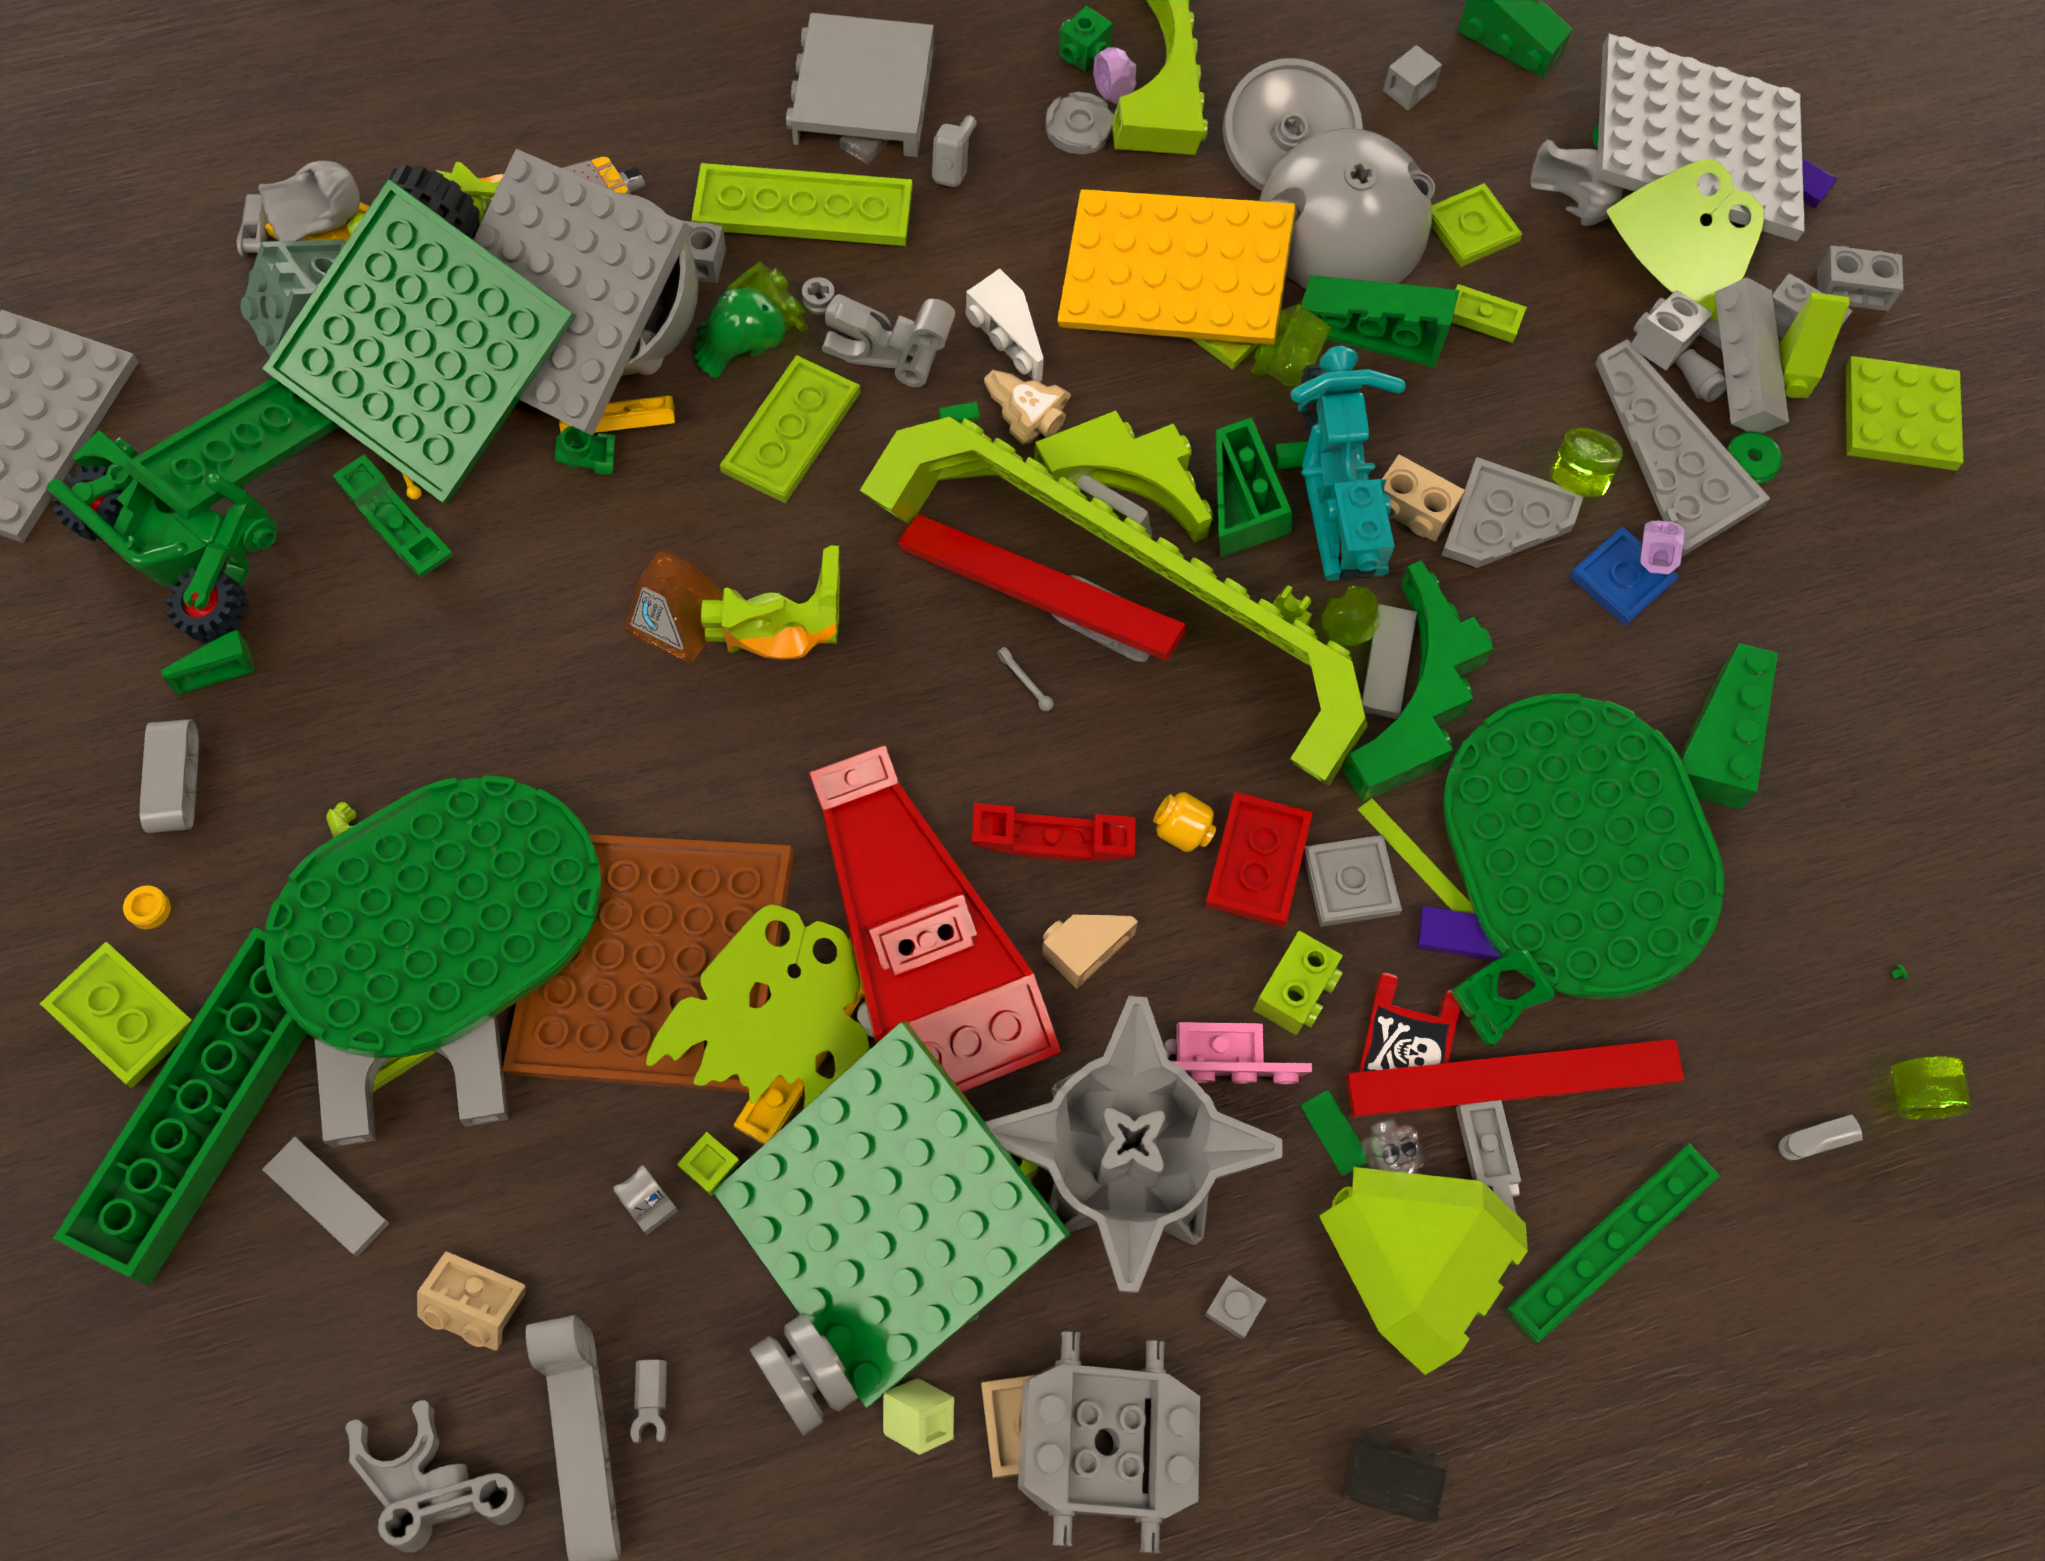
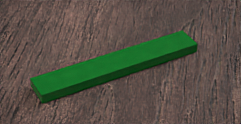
M1690 1143L1687 1144L1504 1311L1534 1345L1538 1344L1715 1182L1720 1175Z

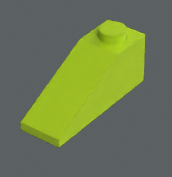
M1812 292L1779 344L1785 395L1787 397L1808 398L1821 379L1850 304V297Z

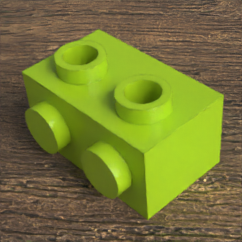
M1299 930L1258 998L1253 1011L1296 1036L1303 1024L1311 1028L1323 1008L1322 1005L1317 1003L1321 993L1325 990L1331 994L1343 974L1342 971L1337 969L1343 955Z

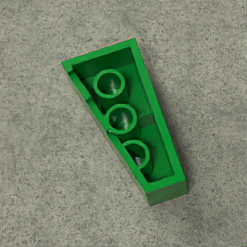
M1310 275L1295 331L1435 368L1452 322L1460 290Z
M1739 643L1723 663L1704 702L1705 704L1694 722L1691 733L1679 753V757L1699 800L1741 810L1756 794L1778 653Z

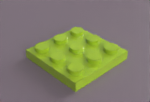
M1851 356L1846 363L1847 455L1957 471L1963 464L1960 371Z

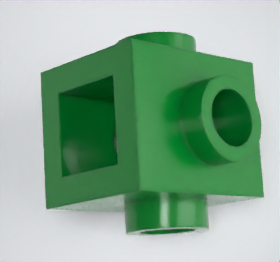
M1085 6L1072 19L1066 20L1061 26L1058 34L1060 38L1059 55L1068 63L1076 65L1083 71H1087L1094 64L1095 56L1098 53L1111 48L1113 23Z

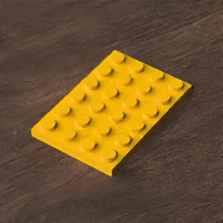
M1081 189L1057 320L1059 327L1275 345L1296 212L1295 204Z

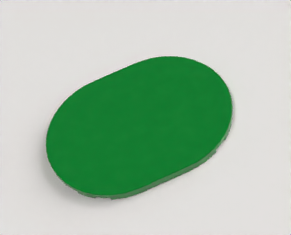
M1558 693L1527 698L1498 710L1482 722V725L1461 744L1451 763L1444 789L1443 814L1445 828L1474 914L1486 938L1501 957L1527 950L1555 992L1571 997L1595 1000L1621 999L1654 990L1680 975L1695 961L1710 940L1719 919L1724 895V872L1716 842L1680 757L1661 732L1657 729H1652L1648 724L1636 717L1633 711L1611 701L1602 702L1583 698L1581 694ZM1515 969L1521 975L1535 983L1533 976L1528 971L1524 969Z
M484 775L482 778L457 780L454 777L421 787L332 838L314 850L292 871L288 877L289 881L278 899L273 901L267 917L264 956L267 977L276 997L291 1019L307 1034L334 1049L364 1057L397 1058L418 1055L443 1047L467 1035L544 985L563 970L580 951L595 923L601 898V875L594 844L579 818L559 799L539 788L537 790L517 783L512 778Z

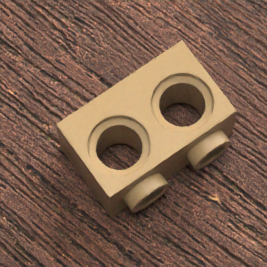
M1400 454L1382 478L1387 479L1383 493H1388L1391 503V512L1388 518L1409 527L1418 536L1427 537L1434 542L1438 540L1456 512L1465 492L1464 489ZM1394 490H1399L1404 494L1397 493ZM1427 508L1434 509V510H1436L1437 512H1432V511L1428 510Z

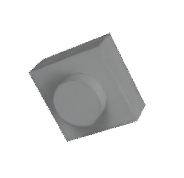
M1228 1275L1204 1316L1243 1340L1267 1299Z

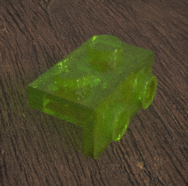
M1300 304L1281 309L1275 345L1261 344L1258 347L1254 356L1256 362L1251 372L1257 376L1268 373L1293 390L1302 385L1301 376H1303L1302 371L1305 369V366L1315 365L1332 327Z

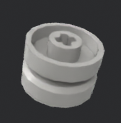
M803 1312L784 1325V1334L795 1351L792 1356L788 1358L777 1339L770 1336L749 1350L800 1432L805 1436L823 1423V1413L812 1396L814 1393L820 1391L830 1408L838 1412L857 1400L858 1397L844 1375L846 1369L824 1335L820 1336L811 1321Z

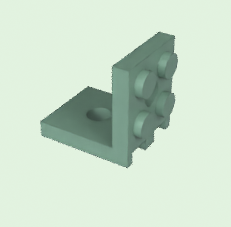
M344 239L261 242L254 267L249 273V283L245 296L241 300L240 308L244 319L248 320L257 335L259 343L264 346L270 357L326 274L320 270L327 272L346 244Z

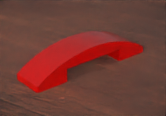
M974 803L971 844L1006 854L1048 860L1109 861L1129 859L1135 855L1136 817L1095 814L1094 819L1090 820L1015 813L1014 806Z

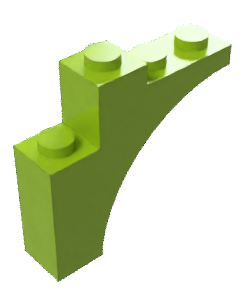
M1113 411L1035 442L1034 460L1048 469L1047 472L1055 478L1054 481L1058 482L1060 477H1063L1076 485L1081 476L1086 474L1105 486L1130 491L1154 502L1182 525L1194 543L1208 537L1211 521L1213 520L1212 509L1205 499L1201 500L1195 490L1194 478L1190 471L1187 470L1189 457L1192 455L1191 446L1184 435L1180 436L1174 424L1135 438L1129 423H1123L1117 411Z

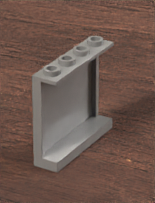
M811 13L808 27H803L801 33V48L804 49L803 54L798 53L796 60V74L799 75L798 81L793 80L791 87V101L794 102L793 108H788L786 114V128L792 130L793 145H799L801 131L903 141L904 156L918 157L934 52L933 25Z

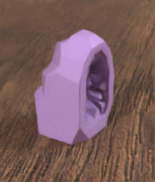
M1107 48L1095 56L1093 75L1097 90L1106 101L1116 104L1120 97L1133 93L1136 86V64L1130 61L1125 51L1118 48Z
M1657 520L1646 523L1640 563L1650 573L1670 574L1681 563L1685 529L1681 525L1670 521Z

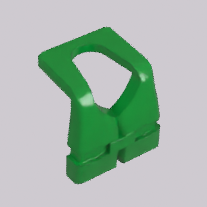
M1522 950L1492 961L1483 969L1466 978V981L1458 984L1452 990V995L1465 1015L1472 1017L1470 1022L1484 1044L1492 1046L1503 1036L1502 1032L1511 1027L1525 1008L1551 1000L1555 996V991L1527 950ZM1524 969L1533 976L1535 987L1517 999L1508 1000L1498 996L1497 983L1501 971Z

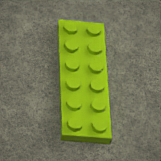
M701 163L691 221L723 226L724 232L906 246L913 184L911 179Z

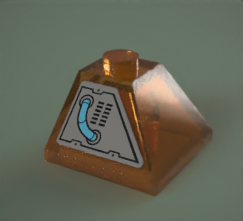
M659 549L639 578L624 629L626 632L692 664L707 642L705 627H702L701 624L702 600L723 601L724 593L693 564Z

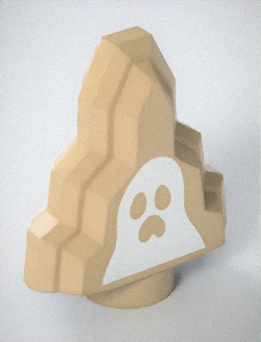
M992 370L984 378V383L992 399L1003 406L1002 417L1011 425L1010 434L1022 445L1029 444L1040 434L1046 438L1055 435L1063 425L1066 414L1062 410L1071 397V393L1056 384L1046 386L1037 380L1023 382L1013 374Z

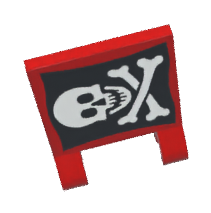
M1383 973L1377 980L1372 1012L1358 1072L1448 1063L1456 1024L1461 1007L1452 995V990H1448L1442 997L1439 1017L1391 1005L1398 978L1394 974Z

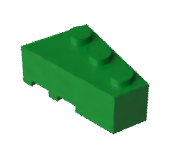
M1252 417L1217 429L1218 528L1220 556L1222 558L1292 533V511Z

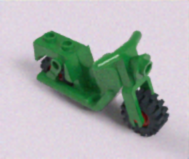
M98 430L72 457L73 460L81 465V467L76 468L78 475L74 476L68 473L65 476L69 481L67 485L58 478L51 480L47 485V490L54 495L53 501L59 505L53 507L54 513L60 516L58 520L82 538L85 537L87 540L94 542L96 538L104 541L126 562L162 587H170L169 591L175 595L174 597H166L165 603L172 607L166 609L167 616L172 619L170 622L194 640L207 644L208 640L212 642L219 638V635L223 636L229 633L232 627L240 630L242 625L237 622L238 619H246L248 615L242 607H249V600L244 597L247 593L242 588L249 571L246 556L248 551L257 552L265 550L274 544L278 532L277 523L270 518L267 509L250 494L216 473L208 475L206 478L207 485L235 503L228 510L225 517L210 508L205 509L189 520L184 519L176 511L168 513L171 507L127 473V462L133 459L139 452L120 436L113 441L106 434ZM227 561L226 569L223 572L221 569L224 562ZM181 582L179 587L175 586V584Z

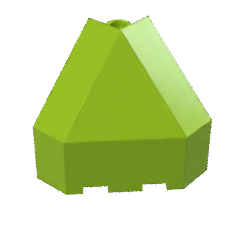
M1353 1167V1187L1343 1188L1335 1196L1332 1207L1319 1216L1378 1331L1424 1375L1462 1352L1470 1340L1464 1332L1476 1314L1485 1317L1504 1288L1498 1282L1510 1263L1519 1265L1528 1251L1526 1223L1483 1181Z

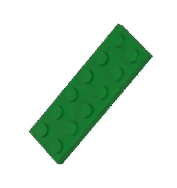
M273 377L127 462V473L184 519L189 520L225 498L209 488L206 483L208 475L216 473L241 488L340 426Z

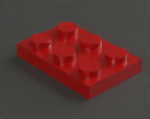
M1234 792L1205 907L1284 928L1313 812Z

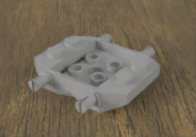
M1061 1332V1360L1055 1361L1054 1367L1023 1381L1018 1488L1043 1511H1047L1048 1516H1054L1052 1546L1072 1547V1519L1075 1517V1514L1107 1515L1134 1518L1135 1523H1141L1139 1552L1160 1553L1159 1532L1162 1519L1198 1502L1200 1396L1171 1375L1166 1374V1370H1164L1165 1342L1146 1341V1369L1131 1371L1082 1366L1081 1361H1079L1081 1333ZM1145 1399L1151 1400L1149 1494L1142 1493L1144 1426L1146 1421L1144 1414ZM1101 1429L1106 1430L1113 1438V1449L1107 1456L1100 1454L1095 1447V1436Z

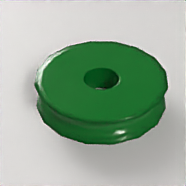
M1753 431L1740 433L1731 440L1726 448L1757 484L1766 483L1774 478L1782 465L1783 455L1780 447L1772 438L1763 433ZM1748 455L1756 456L1758 461L1751 460Z

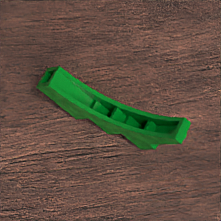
M1422 561L1407 567L1400 584L1413 611L1417 612L1416 624L1420 636L1421 663L1416 690L1411 701L1398 719L1376 739L1351 752L1343 767V772L1362 803L1445 765L1453 749L1451 748L1452 744L1448 733L1444 728H1439V726L1464 716L1473 700L1472 690L1468 681L1460 676L1485 666L1494 649L1490 634L1485 628L1479 626L1474 617L1463 622L1459 621L1456 607L1451 602H1447L1440 591L1437 577L1433 572H1428Z

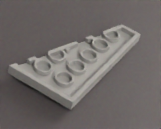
M1626 339L1600 354L1595 364L1663 521L1677 523L1685 529L1683 557L1765 507L1770 498L1639 352L1630 347L1631 342Z

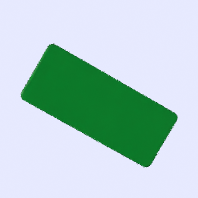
M1325 1091L1301 1104L1303 1112L1342 1176L1352 1172L1353 1167H1361L1370 1162L1368 1154L1329 1091Z

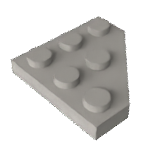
M1476 457L1441 555L1478 568L1569 533L1575 524L1584 494Z

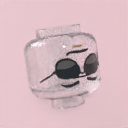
M1395 1118L1370 1126L1372 1135L1366 1137L1361 1144L1369 1169L1419 1174L1418 1169L1424 1165L1425 1157L1413 1127L1406 1124L1397 1126Z

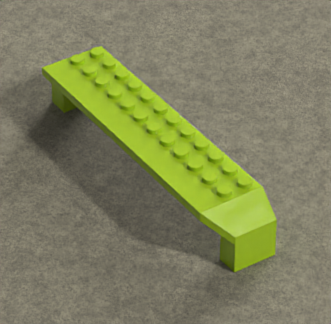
M951 417L896 431L860 491L877 505L910 525L938 480L999 476L1310 666L1314 676L1321 711L1290 759L1295 766L1330 786L1367 728L1358 681L1348 650L1329 640L1327 645L1317 640L1318 637L1314 635L1316 632L1297 619L1291 625L1283 620L1284 616L1280 614L1281 610L1270 602L1261 598L1257 604L1250 600V596L1246 593L1247 590L1237 582L1226 578L1224 583L1217 580V576L1212 573L1213 569L1204 562L1194 557L1190 563L1184 560V556L1179 553L1180 549L1162 537H1159L1157 542L1153 541L1151 536L1145 532L1147 529L1129 517H1126L1123 522L1120 521L1119 516L1112 512L1114 509L1096 497H1093L1090 502L1087 501V497L1080 492L1081 489L1063 477H1060L1058 482L1054 481L1055 478L1047 472L1048 469L1030 457L1027 458L1026 462H1023V458L1015 453L1016 450L999 438H996L992 443V439L983 433V429L966 418L959 423Z

